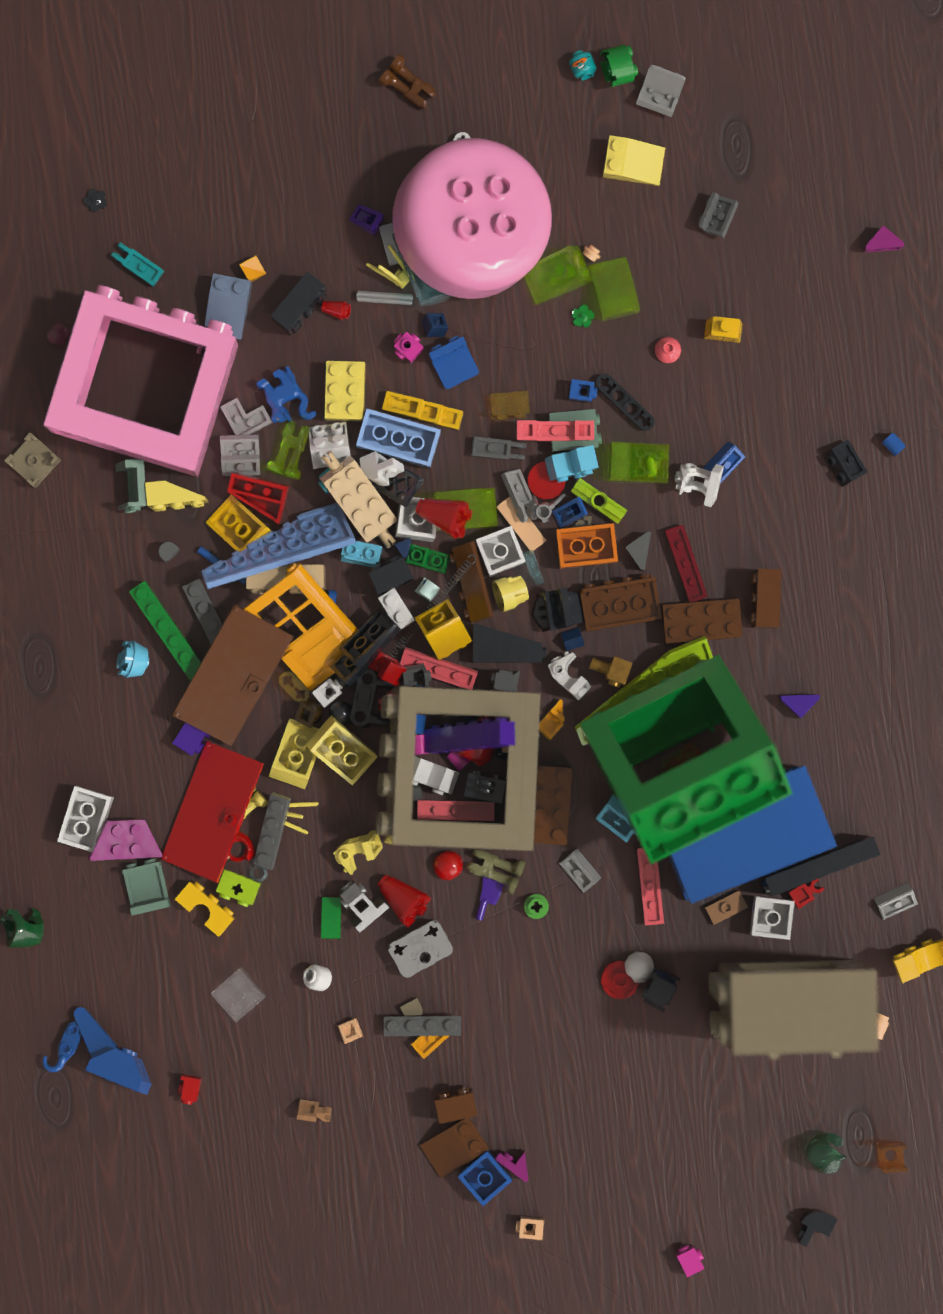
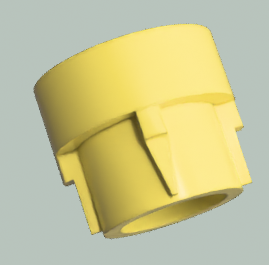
M521 576L513 578L504 577L492 582L493 595L497 606L502 612L514 609L518 604L529 599L527 586Z

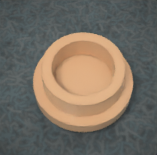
M585 245V250L582 252L585 256L594 262L597 258L601 257L598 254L600 251L596 247Z

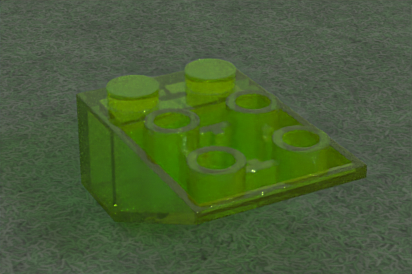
M611 442L609 444L608 482L668 483L669 445Z

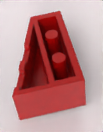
M233 472L231 473L227 492L272 519L277 524H280L290 485Z

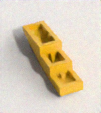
M389 391L386 392L382 410L456 430L460 428L464 413L461 410Z

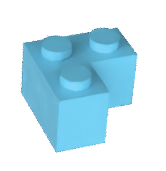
M594 445L576 448L570 452L551 455L545 458L550 481L557 480V483L568 481V477L574 476V479L586 477V475L593 474L592 470L599 468Z

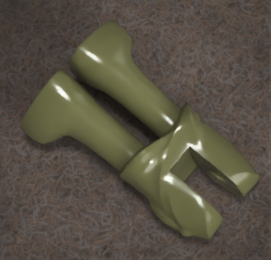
M474 849L472 855L480 860H484L483 866H479L469 862L467 864L469 872L477 876H485L488 879H493L503 884L507 892L513 895L519 879L497 872L493 868L494 866L520 878L527 861L519 860L516 863H512L484 850Z

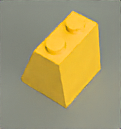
M449 599L415 617L438 660L448 657L451 653L464 648L468 643L472 642Z

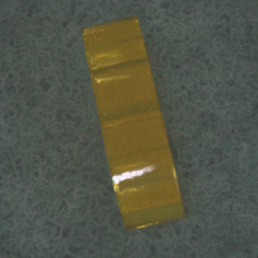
M292 672L281 674L279 677L280 685L296 702L301 703L309 699V690ZM285 675L287 677L292 676L291 681L295 686L284 685L283 682L285 680L283 677ZM296 687L300 691H306L304 693V699L296 698V696L298 695L297 692L294 690Z

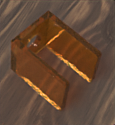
M903 1142L877 1143L879 1169L883 1173L909 1171L908 1167L904 1164L903 1149H907V1146ZM888 1150L896 1152V1158L893 1161H889L885 1157Z

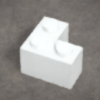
M395 588L378 598L388 616L401 630L415 622Z

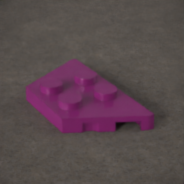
M144 819L105 820L102 832L97 837L96 845L92 853L89 854L88 860L162 857V853Z

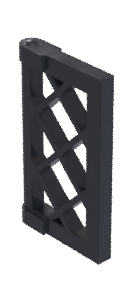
M406 468L402 472L405 476L397 479L396 475L387 486H379L369 480L378 492L405 508L424 482L422 477ZM410 478L415 480L411 486L409 485ZM405 481L406 488L398 490V483ZM394 485V492L391 493L386 488ZM406 492V495L403 499L399 498L400 494Z

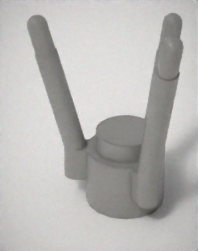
M565 494L560 495L551 504L547 502L538 504L536 496L532 495L536 515L542 519L543 523L549 522L548 518L552 513V509L565 497Z

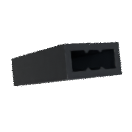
M473 624V663H542V659H546V647H542L540 642L479 624Z

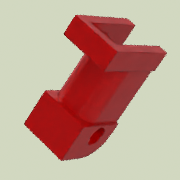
M383 652L368 667L378 672V676L381 679L395 686L399 685L398 679L402 672L405 673L407 670L397 659Z

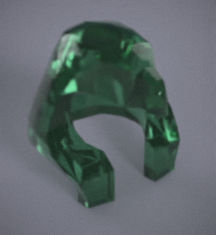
M818 1133L814 1135L809 1141L806 1150L807 1160L811 1167L822 1174L837 1172L841 1168L842 1160L847 1159L846 1155L839 1153L827 1143L830 1142L835 1147L843 1146V1138L833 1133Z

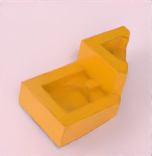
M561 699L539 723V731L549 740L559 731L565 721L562 707L563 701Z

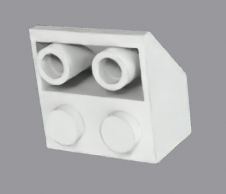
M346 422L308 427L313 469L328 467L324 460L321 459L325 454L330 460L326 453L328 451H332L339 463L351 456Z

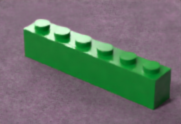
M143 581L130 590L129 593L191 681L202 661L149 584Z

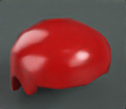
M451 850L441 852L434 859L433 863L434 873L440 879L447 881L459 876L464 866L462 857L456 851Z

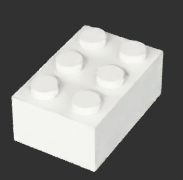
M74 786L57 842L92 852L96 845L95 841L101 834L104 822L108 818L114 797L80 786Z

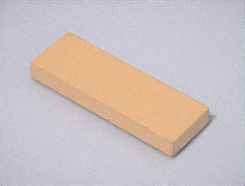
M510 497L496 507L531 553L547 541L529 517L527 522L524 523L519 520L517 509H515Z

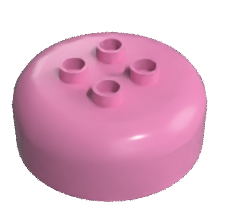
M481 138L455 140L429 152L404 178L398 189L393 207L395 239L404 260L411 270L430 287L444 294L466 299L496 295L508 289L529 273L537 264L547 246L552 226L550 199L546 187L534 167L522 155L510 147L496 141Z

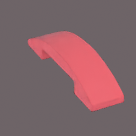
M517 420V440L590 441L594 440V421Z

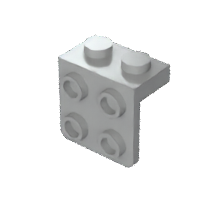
M650 65L636 104L672 117L686 78L659 66Z

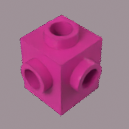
M408 332L404 335L401 333L394 340L396 343L394 345L396 350L394 353L401 360L405 358L410 363L419 356L424 347L419 343L421 340L414 333H411V335ZM409 344L411 347L405 348L404 346Z

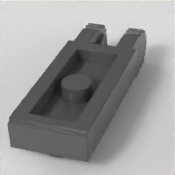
M473 437L471 456L503 460H525L524 455L510 454L511 447L524 449L526 444L511 442L512 440Z

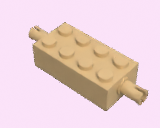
M332 451L326 452L330 460L325 454L321 459L324 460L330 471L319 479L366 543L378 536L386 548L392 547L387 540L389 539L393 545L396 543V540L387 528L398 521L351 456L339 463Z

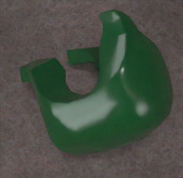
M8 909L5 915L1 916L0 923L4 924L7 948L32 947L41 943L44 935V921L37 909H31L32 915L28 918V922L23 919L17 910Z

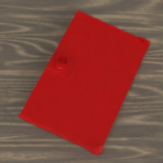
M206 741L161 860L218 883L236 835L245 817L246 809L264 763Z

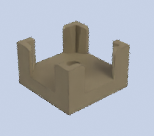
M29 433L24 438L25 442L13 455L10 454L4 461L25 478L28 483L37 488L61 459L32 433Z

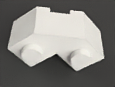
M414 756L413 785L417 786L418 783H422L432 787V792L443 795L444 792L452 794L459 772Z

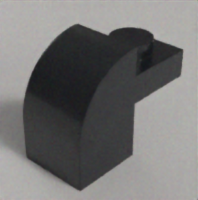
M815 1209L806 1212L800 1218V1222L805 1224V1227H801L797 1234L799 1244L807 1247L815 1230L829 1237L838 1219L823 1210Z

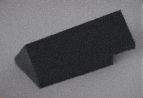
M379 608L339 648L343 654L329 667L351 688L398 634L401 628Z

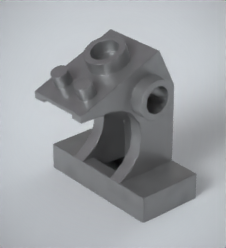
M350 881L340 889L342 892L340 894L342 897L340 902L346 909L350 907L357 915L351 922L359 933L389 908L381 896L372 902L365 895L368 891L361 883L357 884ZM363 898L368 906L360 912L355 907V904Z

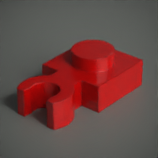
M819 879L811 881L808 887L804 884L787 892L797 909L815 899L812 895L813 893H821L824 890V887L819 889L814 887V884Z

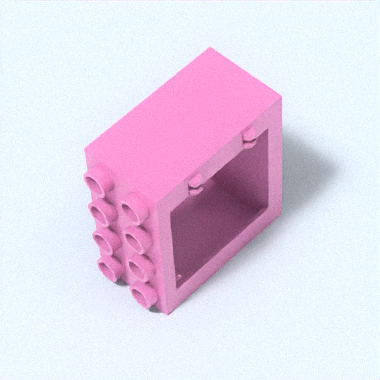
M101 285L97 286L95 293L85 291L44 426L51 433L136 459H144L146 462L198 477L238 349L236 337L232 336V326L215 320H209L207 328L195 325L197 320L194 319V314L172 308L169 317L159 313L160 309L157 308V303L141 297H135L133 305L122 302L123 297L119 296V291ZM111 320L197 346V354H201L202 348L206 349L180 436L84 407Z

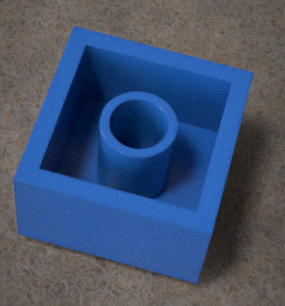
M489 1150L477 1156L458 1173V1178L482 1206L512 1182V1177L495 1160V1157Z

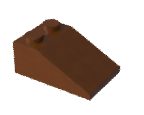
M471 1117L457 1120L420 1144V1147L440 1178L489 1149V1145Z

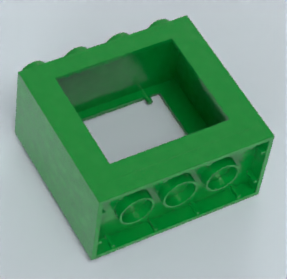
M720 655L709 660H701L694 667L674 677H667L658 685L640 694L631 695L624 702L606 711L596 712L588 720L580 723L601 773L651 864L793 794L772 740ZM722 722L732 739L731 741L643 785L640 784L632 766L707 729L714 732L713 726Z

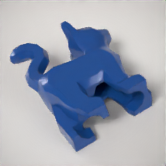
M288 366L284 370L278 369L273 372L275 379H279L281 382L275 388L264 378L257 382V387L264 390L267 403L272 409L271 421L273 423H282L287 420L292 422L289 411L283 405L296 398L301 401L298 407L299 415L306 420L315 417L316 411L306 412L308 405L307 395L298 386L295 376Z

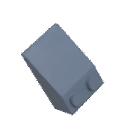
M213 273L204 327H208L209 320L232 326V336L241 340L253 285L252 282Z

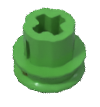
M533 894L526 898L524 910L529 917L539 919L548 912L549 904L544 896ZM536 901H538L539 905H542L538 912L531 909V906Z

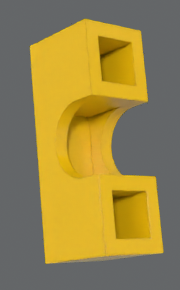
M190 881L175 900L189 912L198 904L207 906L210 910V917L204 925L218 937L221 936L235 919L232 916L234 912L227 906L221 907L218 904L219 900L210 893L208 896L203 891L205 888L200 883Z

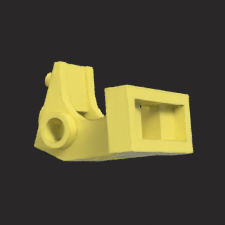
M373 830L367 835L345 840L333 854L336 861L345 867L343 869L344 872H349L350 875H353V872L357 869L354 854L362 853L366 855L367 861L374 860L383 846L380 836L376 835V830Z

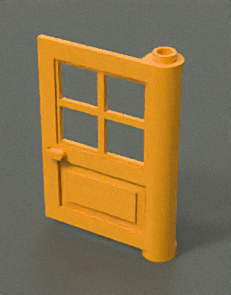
M293 562L286 568L287 572L282 580L243 609L261 618L257 613L275 600L287 616L274 626L280 627L291 618L300 628L303 634L289 644L281 659L311 691L335 673L329 666L343 654L339 648L358 629L300 563L295 564ZM296 584L308 600L291 612L278 597ZM312 603L324 618L306 630L294 615Z

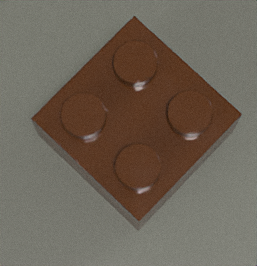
M462 1087L458 1088L457 1092L442 1091L438 1093V1096H435L439 1124L478 1116L473 1089Z

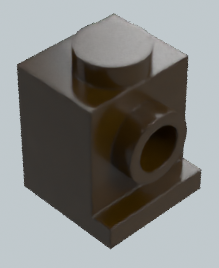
M312 700L301 702L294 720L312 728L313 724L320 721L323 706Z

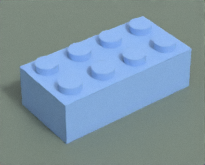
M366 409L356 447L370 452L376 451L381 455L430 469L441 430Z

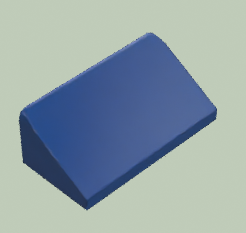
M727 442L703 469L712 471L716 464L724 466L721 484L745 456L734 444Z

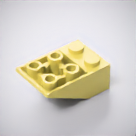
M166 481L145 483L147 506L155 512L166 511V507H172L174 510L185 509V505H191L193 508L204 507V503H208L206 497Z

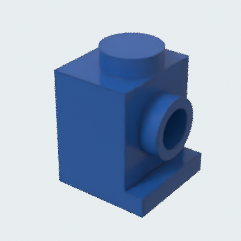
M572 379L569 400L592 403V399H596L597 387H594L595 382ZM585 389L587 394L581 395L580 390Z

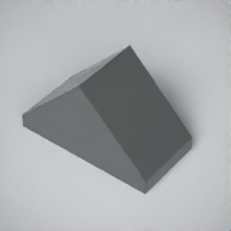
M646 532L624 548L640 571L645 570L651 532Z

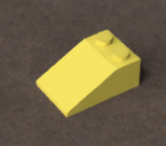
M610 135L603 177L659 186L665 148L630 138Z
M289 718L269 777L305 789L317 757L309 750L306 744L319 729L313 726L310 728Z

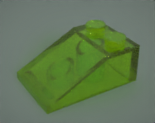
M569 245L538 261L533 269L524 276L536 305L578 289L593 281L579 246Z
M626 257L589 265L602 321L639 313L640 306Z
M495 488L433 493V499L462 500L469 503V509L473 512L470 521L466 522V530L487 529L498 526Z

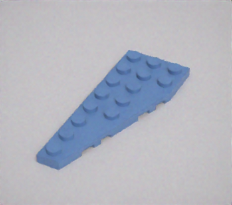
M334 503L296 516L297 520L292 523H284L278 531H270L249 543L245 550L241 552L237 550L232 553L231 558L225 561L220 560L202 570V575L209 589L355 544V537L338 503Z

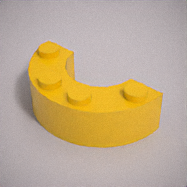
M932 939L921 942L922 946L920 947L911 946L904 949L905 953L902 952L893 956L894 959L892 961L901 983L912 980L930 969L943 965V939L934 942Z

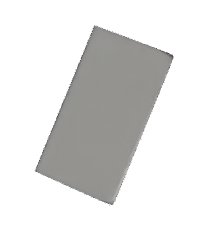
M575 849L559 863L583 893L601 879V876L578 849Z
M909 883L874 898L883 920L918 905Z

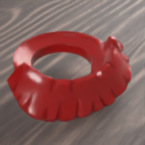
M238 832L234 842H243L246 849L241 857H235L230 852L229 859L234 862L250 861L255 855V846L247 835Z

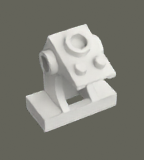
M691 463L680 465V470L676 471L675 483H677L675 489L679 490L680 495L683 492H691L692 489L700 491L706 496L704 505L712 507L717 499L724 466L716 464L712 471L698 468ZM694 477L704 478V484L694 481Z
M565 652V657L559 656L554 658L548 667L552 677L579 701L591 686L582 676L576 679L568 675V666L576 656L574 653L569 654V652Z

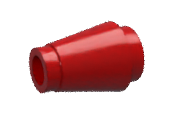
M323 301L321 311L341 320L348 319L351 312V304H347L346 301Z

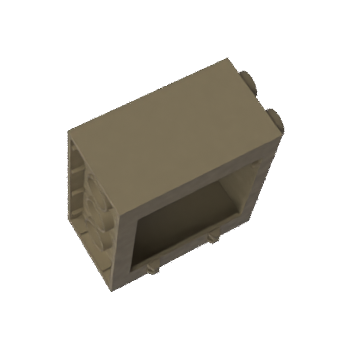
M396 687L392 688V695H383L381 718L390 719V734L380 735L379 756L388 757L389 759L388 773L378 774L377 793L378 796H386L387 800L386 812L377 811L376 835L385 836V843L393 845L533 851L540 694ZM416 714L481 717L482 715L499 716V718H510L509 722H515V746H508L505 824L411 819Z
M856 959L718 963V972H709V995H712L716 1002L719 1001V1011H710V1033L713 1034L717 1041H720V1045H725L733 1055L768 1054L771 1059H777L783 1053L830 1052L832 1057H840L843 1052L879 1051L877 973L875 969Z

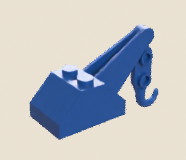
M77 1008L74 1011L75 1021L68 1024L58 1046L57 1064L49 1066L47 1064V1056H44L42 1060L44 1068L52 1073L61 1070L69 1058L75 1054L83 1036L92 1057L86 1071L147 1095L151 1087V1081L142 1059L136 1057L138 1053L123 1047L120 1049L87 1009Z

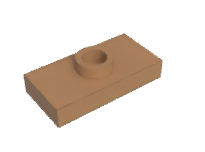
M739 890L705 907L713 925L748 908Z

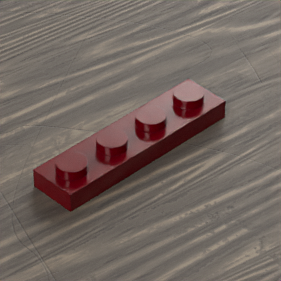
M684 525L665 530L689 603L707 598L708 595Z

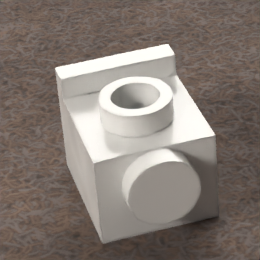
M329 678L312 693L322 706L326 708L343 694L340 691L343 687L336 679L332 681ZM328 688L333 690V694L330 696L326 695Z

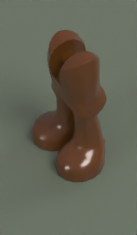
M401 54L394 59L390 68L378 80L380 85H390L403 93V97L421 109H425L428 103L417 95L420 90L432 99L437 95L435 88L429 83L422 81L418 76L416 77L405 67V58ZM392 71H393L394 73L400 75L402 78H404V79H405L406 81H408L410 84H412L411 87H408V86L405 85L402 81H400V80L392 73Z

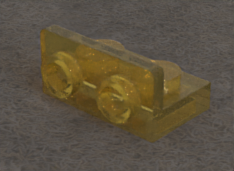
M528 391L490 394L492 417H496V420H506L507 416H515L516 419L526 418V415L530 414Z

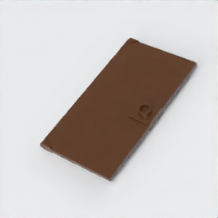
M234 604L172 715L232 746L294 636Z

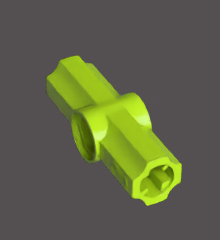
M581 478L571 490V493L577 497L580 496L593 509L598 510L617 524H619L627 512L625 508L607 497L605 493L598 491ZM601 496L604 499V504L602 506L595 505V497Z

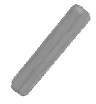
M357 291L356 300L358 302L412 305L413 296L411 294Z

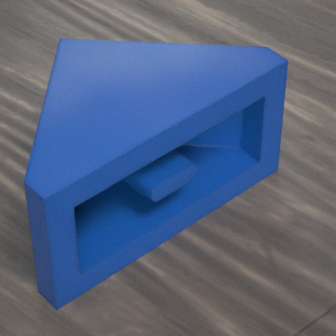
M580 496L552 511L560 528L588 515Z

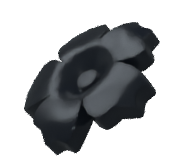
M95 189L89 190L88 197L84 198V203L87 207H90V211L96 212L100 210V207L105 209L107 206L104 199L106 197L104 191L98 190L96 193Z

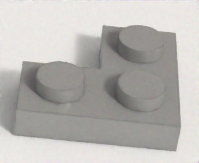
M238 398L221 406L235 435H251L272 423L263 405L248 414L245 413Z

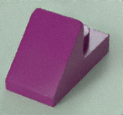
M525 1150L516 1162L513 1161L514 1157L508 1152L502 1153L499 1151L495 1156V1160L524 1182H527L528 1173Z

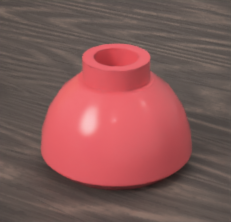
M663 337L656 343L655 355L661 362L673 363L680 357L681 346L675 338Z

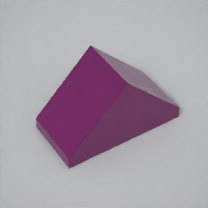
M883 225L863 250L864 253L902 250L904 242Z

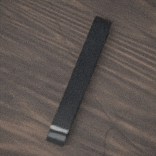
M608 374L598 376L596 379L597 389L642 431H649L653 428L655 423L653 416ZM601 378L603 380L607 378L609 380L608 385L611 388L613 384L616 386L610 394L607 393L609 389L606 386H600ZM621 391L624 395L623 400L615 401L613 393ZM629 404L637 406L638 410L633 415L627 412L626 408ZM640 411L644 413L641 415L644 419H650L649 427L647 425L643 427L640 418L637 421L634 419L639 415Z

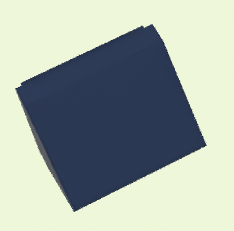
M411 539L395 544L404 559L408 557L412 544Z
M579 627L560 633L566 652L585 646Z

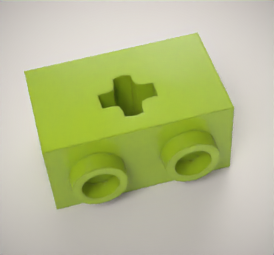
M225 869L216 892H219V896L224 899L230 900L232 897L238 900V904L248 907L249 904H254L261 882ZM240 884L243 892L236 894L233 886Z

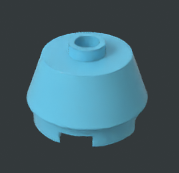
M133 640L131 642L123 641L121 645L124 649L121 653H118L116 668L120 669L118 675H123L125 678L142 676L149 664L148 649Z

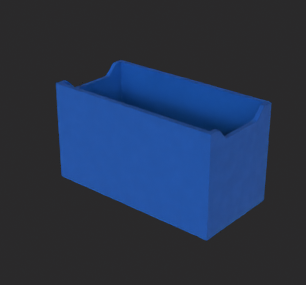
M794 766L784 770L793 793L792 795L668 856L685 900H689L690 904L837 847L806 766Z

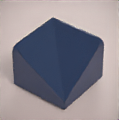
M425 314L422 325L426 336L444 337L448 330L444 314Z

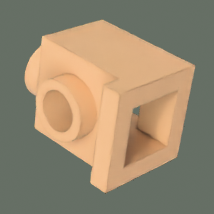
M521 1216L520 1221H516L515 1232L519 1233V1238L542 1240L544 1218ZM529 1223L533 1225L531 1230L526 1229V1225Z

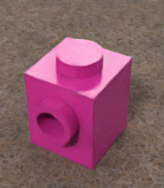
M687 1244L678 1249L679 1252L676 1255L687 1277L704 1269L701 1262L704 1258L699 1248L695 1250L693 1245L689 1246Z

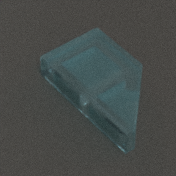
M527 551L524 557L530 575L536 585L543 584L544 581L534 551Z

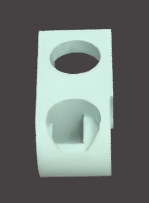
M424 578L415 592L431 603L440 588L427 578Z

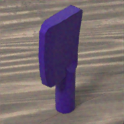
M485 876L483 877L482 893L475 919L483 921L487 903L497 904L503 884L493 879H488Z

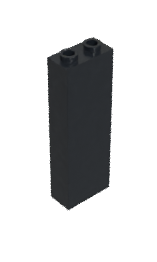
M867 836L762 876L763 881L760 884L764 893L775 896L881 854L874 837Z

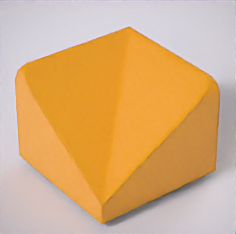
M257 256L240 264L246 278L251 282L266 275Z

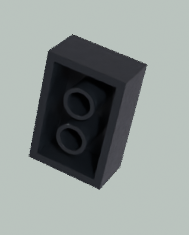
M307 271L272 313L271 318L273 322L290 336L293 332L296 334L303 326L301 324L305 318L309 319L314 313L315 305L317 303L321 304L327 297L325 285Z

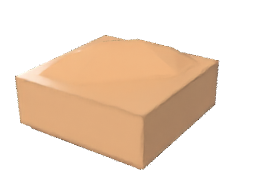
M357 1018L338 1025L344 1044L363 1037Z

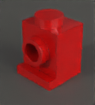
M181 1075L180 1080H184V1083H180L178 1094H181V1103L192 1105V1102L198 1100L202 1077Z

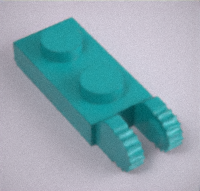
M120 242L117 246L122 251L127 252L128 256L126 259H123L114 252L111 256L122 263V266L154 287L165 271L134 249L131 250Z

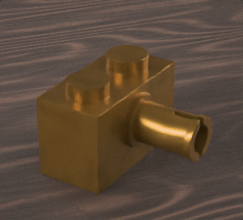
M615 656L610 663L593 657L589 669L605 674V679L609 680L608 684L619 688L620 685H625L633 663Z

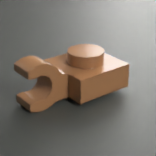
M300 1099L297 1119L316 1122V1119L319 1118L323 1122H330L332 1108L319 1107V1102Z

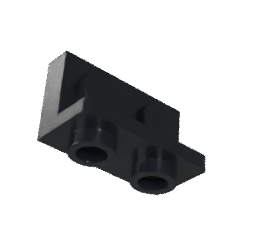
M849 440L823 454L827 465L830 466L841 487L867 473L866 468Z

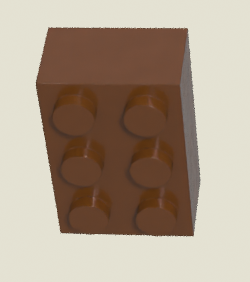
M757 569L755 573L751 574V585L754 586V592L750 595V605H753V611L750 612L749 623L753 624V628L777 629L780 624L781 569Z

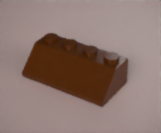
M472 541L453 547L452 553H449L451 563H456L457 571L459 572L455 571L454 574L457 575L455 578L459 580L457 583H461L462 590H459L461 601L466 602L467 608L464 609L466 620L470 619V622L474 623L493 618L475 542Z

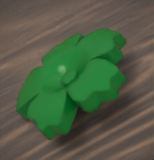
M583 304L579 307V310L574 309L572 311L573 318H576L573 321L575 326L581 327L583 324L585 328L590 327L592 323L590 319L595 318V313L592 310L588 311V305Z

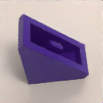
M358 204L349 220L370 234L375 235L379 226L384 221V215Z
M820 695L779 696V700L798 718H802L820 699Z

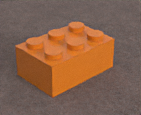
M614 523L556 529L560 569L618 562Z

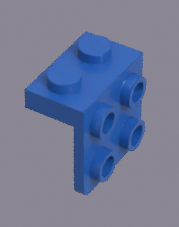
M455 336L448 340L449 344L441 346V344L437 345L429 353V358L445 389H450L479 374V370L467 348L464 337L459 338Z

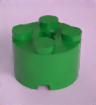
M622 44L600 51V56H604V61H601L602 72L606 82H611L610 88L634 81L635 75H638V69L636 64L632 62L633 52L630 45Z

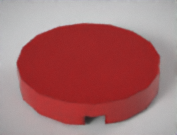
M545 462L535 465L528 476L530 491L537 498L544 500L554 499L560 495L566 481L557 483V480L550 481Z
M626 961L611 962L605 967L601 975L604 991L615 999L630 997L639 986V983L634 982L626 974Z

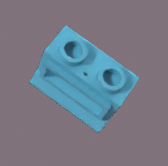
M355 541V544L342 548L341 561L368 567L380 564L382 546Z

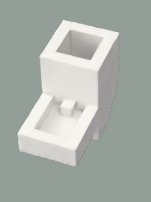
M376 451L360 458L361 470L369 480L380 486L389 485L390 477H395L397 474L404 472V465L394 458L386 460L384 456Z

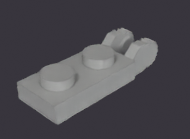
M517 469L503 473L501 477L513 505L517 509L519 520L522 523L527 522L528 516L531 520H536L538 518L536 508L533 507V498L521 470Z

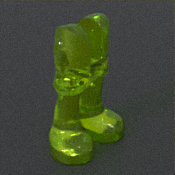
M290 421L283 429V439L277 457L274 461L268 462L265 468L282 475L289 448H293L283 475L299 480L301 472L298 470V463L301 452H304L309 427L302 425L299 436L295 437L292 435L296 423Z

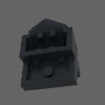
M566 587L536 594L537 599L535 600L531 615L542 629V632L559 630L583 622L581 600L578 591L568 592Z

